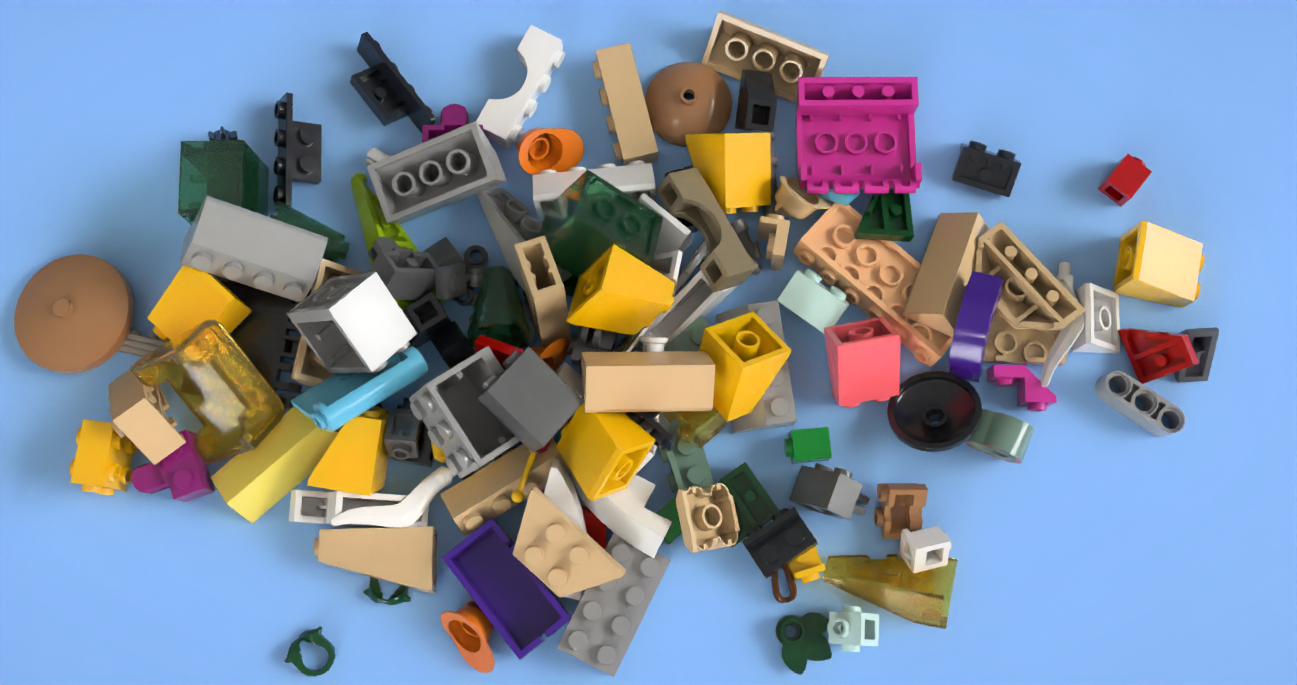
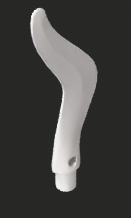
M1060 262L1056 279L1078 301L1073 288L1071 264L1069 262ZM1084 313L1060 330L1042 368V387L1049 385L1057 365L1080 335L1085 323Z
M442 465L422 480L401 502L388 506L350 509L336 515L331 520V524L339 526L348 523H360L397 528L409 526L421 517L435 495L441 489L453 483L452 478L458 474H454L448 467L445 468Z

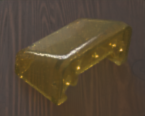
M206 320L142 357L129 368L136 378L148 387H155L166 380L202 423L203 427L195 436V447L208 465L256 449L284 416V406L281 399L224 326L216 320Z

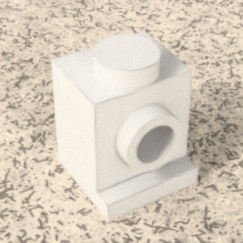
M939 526L910 532L907 528L902 529L899 554L913 573L947 565L949 551L952 547L951 540L948 534L944 533Z

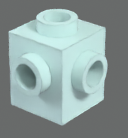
M842 606V612H829V622L827 625L829 634L828 644L841 645V651L860 652V646L878 647L879 614L861 613V607Z

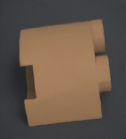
M878 484L877 497L880 507H875L874 523L875 526H881L883 539H901V531L906 528L910 532L921 530L923 522L922 507H925L928 492L925 484Z

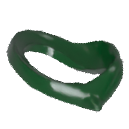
M370 577L369 588L363 591L375 603L383 602L388 605H397L411 601V598L407 595L409 587L402 585L389 599H384L383 593L380 591L381 587L378 579Z
M319 626L316 629L304 631L298 639L291 643L284 662L293 663L306 676H319L329 671L333 665L336 656L335 648L321 634L322 627ZM302 640L326 649L329 658L324 667L313 670L304 665L299 646Z

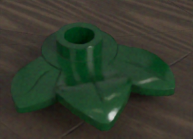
M811 612L802 617L787 615L782 617L776 625V637L782 644L781 657L787 667L799 675H802L805 671L807 659L824 661L832 657L830 646L822 635L827 630L829 620L819 613ZM788 625H793L796 628L795 636L789 637L786 635L785 630Z

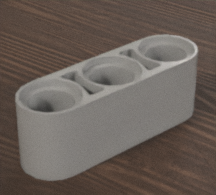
M1113 371L1097 380L1095 385L1097 396L1151 434L1164 437L1177 433L1184 428L1185 416L1178 407L1127 373ZM1109 380L1117 383V394L1110 390ZM1136 397L1140 398L1143 401V411L1139 410L1136 407ZM1162 415H1166L1169 418V429L1162 424Z

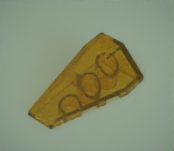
M887 554L886 559H870L867 555L828 556L822 581L913 623L946 629L958 559L948 558L946 566L913 573L903 559H898L897 554Z

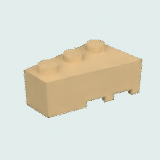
M139 363L108 385V401L111 407L109 412L112 416L110 424L119 436L124 437L126 435L154 465L186 443L184 436L174 428L178 425L173 416L168 418L165 413L169 405L159 384Z

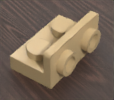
M767 214L766 217L760 216L757 238L768 240L766 259L771 260L770 270L782 271L790 221L784 220L785 218L778 214Z

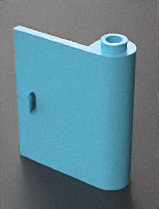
M410 346L400 354H393L386 360L388 362L386 367L377 373H336L292 399L291 403L295 408L312 419L320 430L326 429L331 433L427 374L428 366L422 354L415 347Z

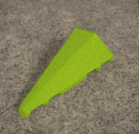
M355 173L350 182L367 251L369 252L374 246L377 238L386 237L394 240L399 248L413 249L414 252H419L400 224L386 222L377 194L373 195L365 183L367 179L365 174ZM369 256L370 263H371V265H372V264H373V260H372L371 257ZM435 286L434 289L432 290V292L434 293L435 296H436V286ZM438 299V300L440 301V303H443V302L447 301V300ZM417 300L395 301L403 311Z

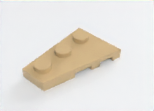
M996 310L983 362L1044 365L1060 331L1014 329ZM1069 350L1057 366L1065 364Z

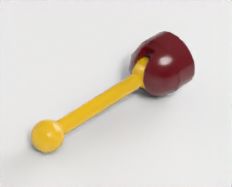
M552 438L543 448L530 453L518 488L511 495L514 502L519 503L523 501V490L537 454L547 451Z

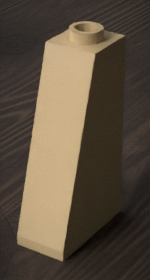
M545 235L515 244L514 247L533 324L542 348L546 349L552 342L560 338L570 341V324L566 321L568 310L565 288Z
M433 526L319 529V538L314 540V555L318 557L319 562L424 592L436 593L437 530Z

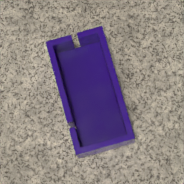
M491 518L444 555L442 559L515 655L521 660L545 641L542 634L545 633L547 637H550L570 621L572 617L550 588L513 555L515 546L513 545L511 548L508 546L513 542L498 521Z

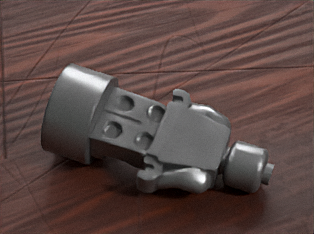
M745 218L731 223L747 253L755 261H758L761 258L759 241L753 243L748 234L749 226ZM757 262L759 266L755 269V271L752 274L758 275L760 274V271H762V267L759 262Z

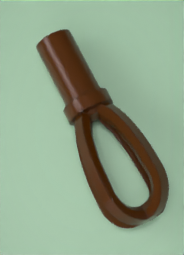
M786 565L782 569L788 582L789 597H783L780 594L778 571L771 575L773 595L779 603L791 602L797 594L793 574L789 566Z

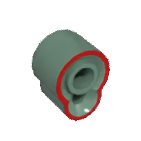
M982 409L980 425L973 436L965 443L998 459L1021 464L1034 428L1015 417Z

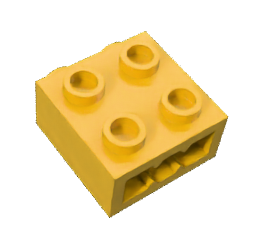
M83 419L82 427L78 429L76 434L78 447L76 456L71 461L69 468L70 482L81 484V491L113 496L114 490L126 491L127 485L132 480V457L137 452L138 447L126 435L124 437L119 436L109 422Z

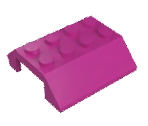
M798 77L795 130L797 178L800 189H806L807 194H828L829 189H833L834 194H858L859 189H863L864 194L889 193V189H893L894 193H916V188H920L922 181L921 162L916 163L914 113L919 106L918 77Z

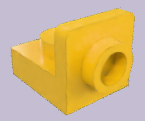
M816 546L788 564L794 580L801 578L802 584L819 579V572L826 570L824 564L821 563Z

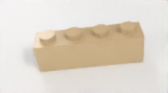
M630 42L596 50V61L592 62L595 79L601 78L603 88L599 89L602 106L608 105L610 115L605 117L609 133L615 132L617 143H612L616 161L622 160L623 166L638 160L644 161L645 164L658 161V148Z
M553 438L547 451L539 453L535 457L523 490V500L529 497V493L535 486L539 490L546 487L553 458L560 459L567 473L571 472L556 448L557 443ZM524 444L440 494L449 513L464 536L477 530L491 518H496L518 504L512 500L511 495L518 488L531 453Z

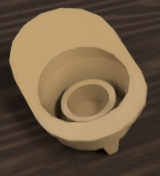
M782 175L779 177L781 185L775 194L777 204L774 209L777 214L803 220L817 209H830L833 207V201L821 198L820 194H807L806 189H800L798 178Z

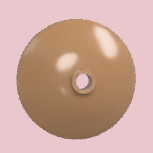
M681 62L664 68L652 79L645 95L652 129L662 139L677 146L687 147L685 134L721 133L731 115L732 98L726 82L715 70L700 63ZM690 93L694 98L686 100L683 96Z

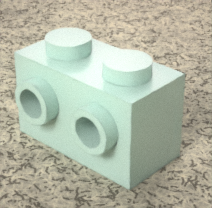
M808 268L805 272L801 269L797 270L777 300L824 333V327L835 326L850 305L845 300L847 295L835 286L829 289L821 284L822 277Z

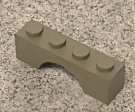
M698 167L669 173L656 192L668 213L689 221L703 235L707 245V256L699 267L713 292L741 285L755 271L756 267Z

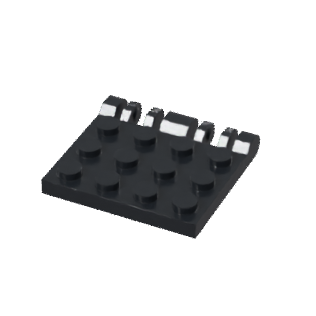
M214 275L243 301L252 312L201 364L192 359L187 362L181 392L284 409L293 408L291 400L296 397L278 394L277 390L301 393L302 386L297 383L279 381L281 371L292 374L294 367L293 364L283 363L284 358L296 359L300 337L290 336L289 331L300 332L286 313L298 304H295L293 300ZM310 289L306 297L311 294L312 289Z

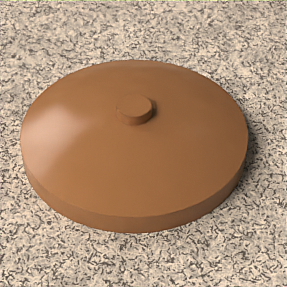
M84 254L69 255L50 262L33 275L18 299L15 309L14 327L21 349L37 365L62 374L83 373L102 365L119 350L130 332L135 311L132 289L125 276L116 267L95 256Z

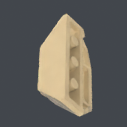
M1002 221L978 238L974 271L1003 277L1000 300L996 310L1014 329L1062 330L1085 312L1086 309Z

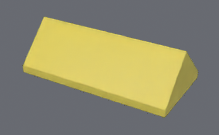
M293 407L210 478L226 504L253 523L314 471L339 433V430L336 429L331 433L326 429L320 430L312 419Z

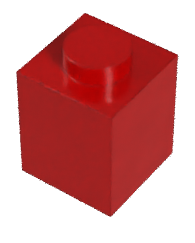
M1127 154L1116 164L1098 187V190L1122 207L1134 196L1152 171L1146 167V164L1141 159Z

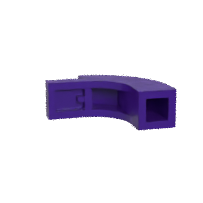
M972 271L954 330L948 360L950 365L949 373L958 375L965 380L979 383L990 328L1000 300L1003 277Z

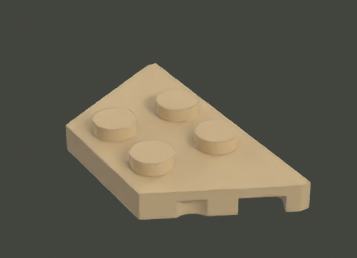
M536 486L531 490L513 555L559 598L621 578L625 574L626 569Z

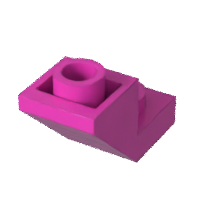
M992 365L986 369V381L996 382L998 387H1012L1017 382V406H1027V411H1046V407L1057 403L1056 396L1047 387H1042L1041 381L1025 365Z

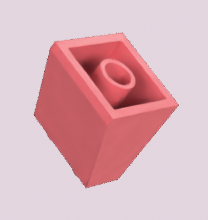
M884 317L824 327L832 396L839 406L855 407L864 401L882 402L889 400L891 396L899 395L900 334Z

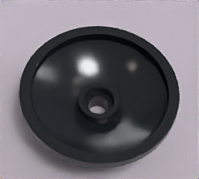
M930 371L914 375L900 384L899 395L891 396L889 399L887 415L893 433L904 444L921 451L940 452L958 447L973 436L981 422L982 404L976 389L964 378L948 372ZM939 421L940 423L933 424L932 422Z

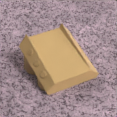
M717 483L706 487L696 486L678 489L676 505L684 545L691 553L725 548L736 544L740 528L733 495L730 494L726 485Z

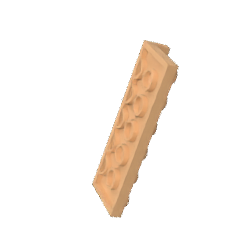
M834 202L833 207L828 209L800 239L793 252L801 263L810 266L820 274L825 283L843 291L847 295L846 300L853 305H857L866 313L869 319L884 317L900 334V344H903L913 352L914 357L919 362L932 367L950 348L953 337L902 315L921 264L893 241L855 239L854 234L863 216L849 204L846 206Z

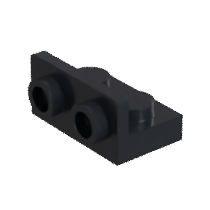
M970 140L969 145L961 143V151L951 179L1010 197L1022 164L1019 160L1015 159L1016 154L1003 149H999L997 153L986 150L987 145Z
M795 507L790 510L784 508L772 516V522L763 528L761 525L754 527L745 535L746 539L742 541L766 579L818 545L817 540Z

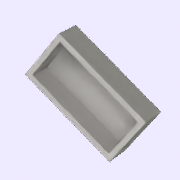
M613 533L605 551L626 569L625 574L621 578L585 589L557 646L558 649L613 677L671 561L658 553L652 558L630 545L615 533Z

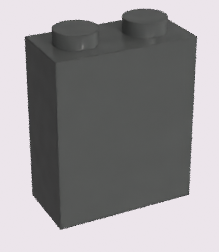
M527 347L521 353L514 350L502 362L506 368L499 375L493 372L482 383L481 386L485 390L477 399L533 453L543 448L582 405L584 400L530 347Z

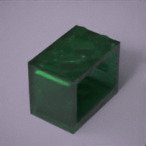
M244 140L181 141L178 214L189 222L190 225H192L207 195L268 217L269 168Z
M587 169L548 206L539 237L545 235L555 264L579 278L613 244L650 266L653 263L663 217Z

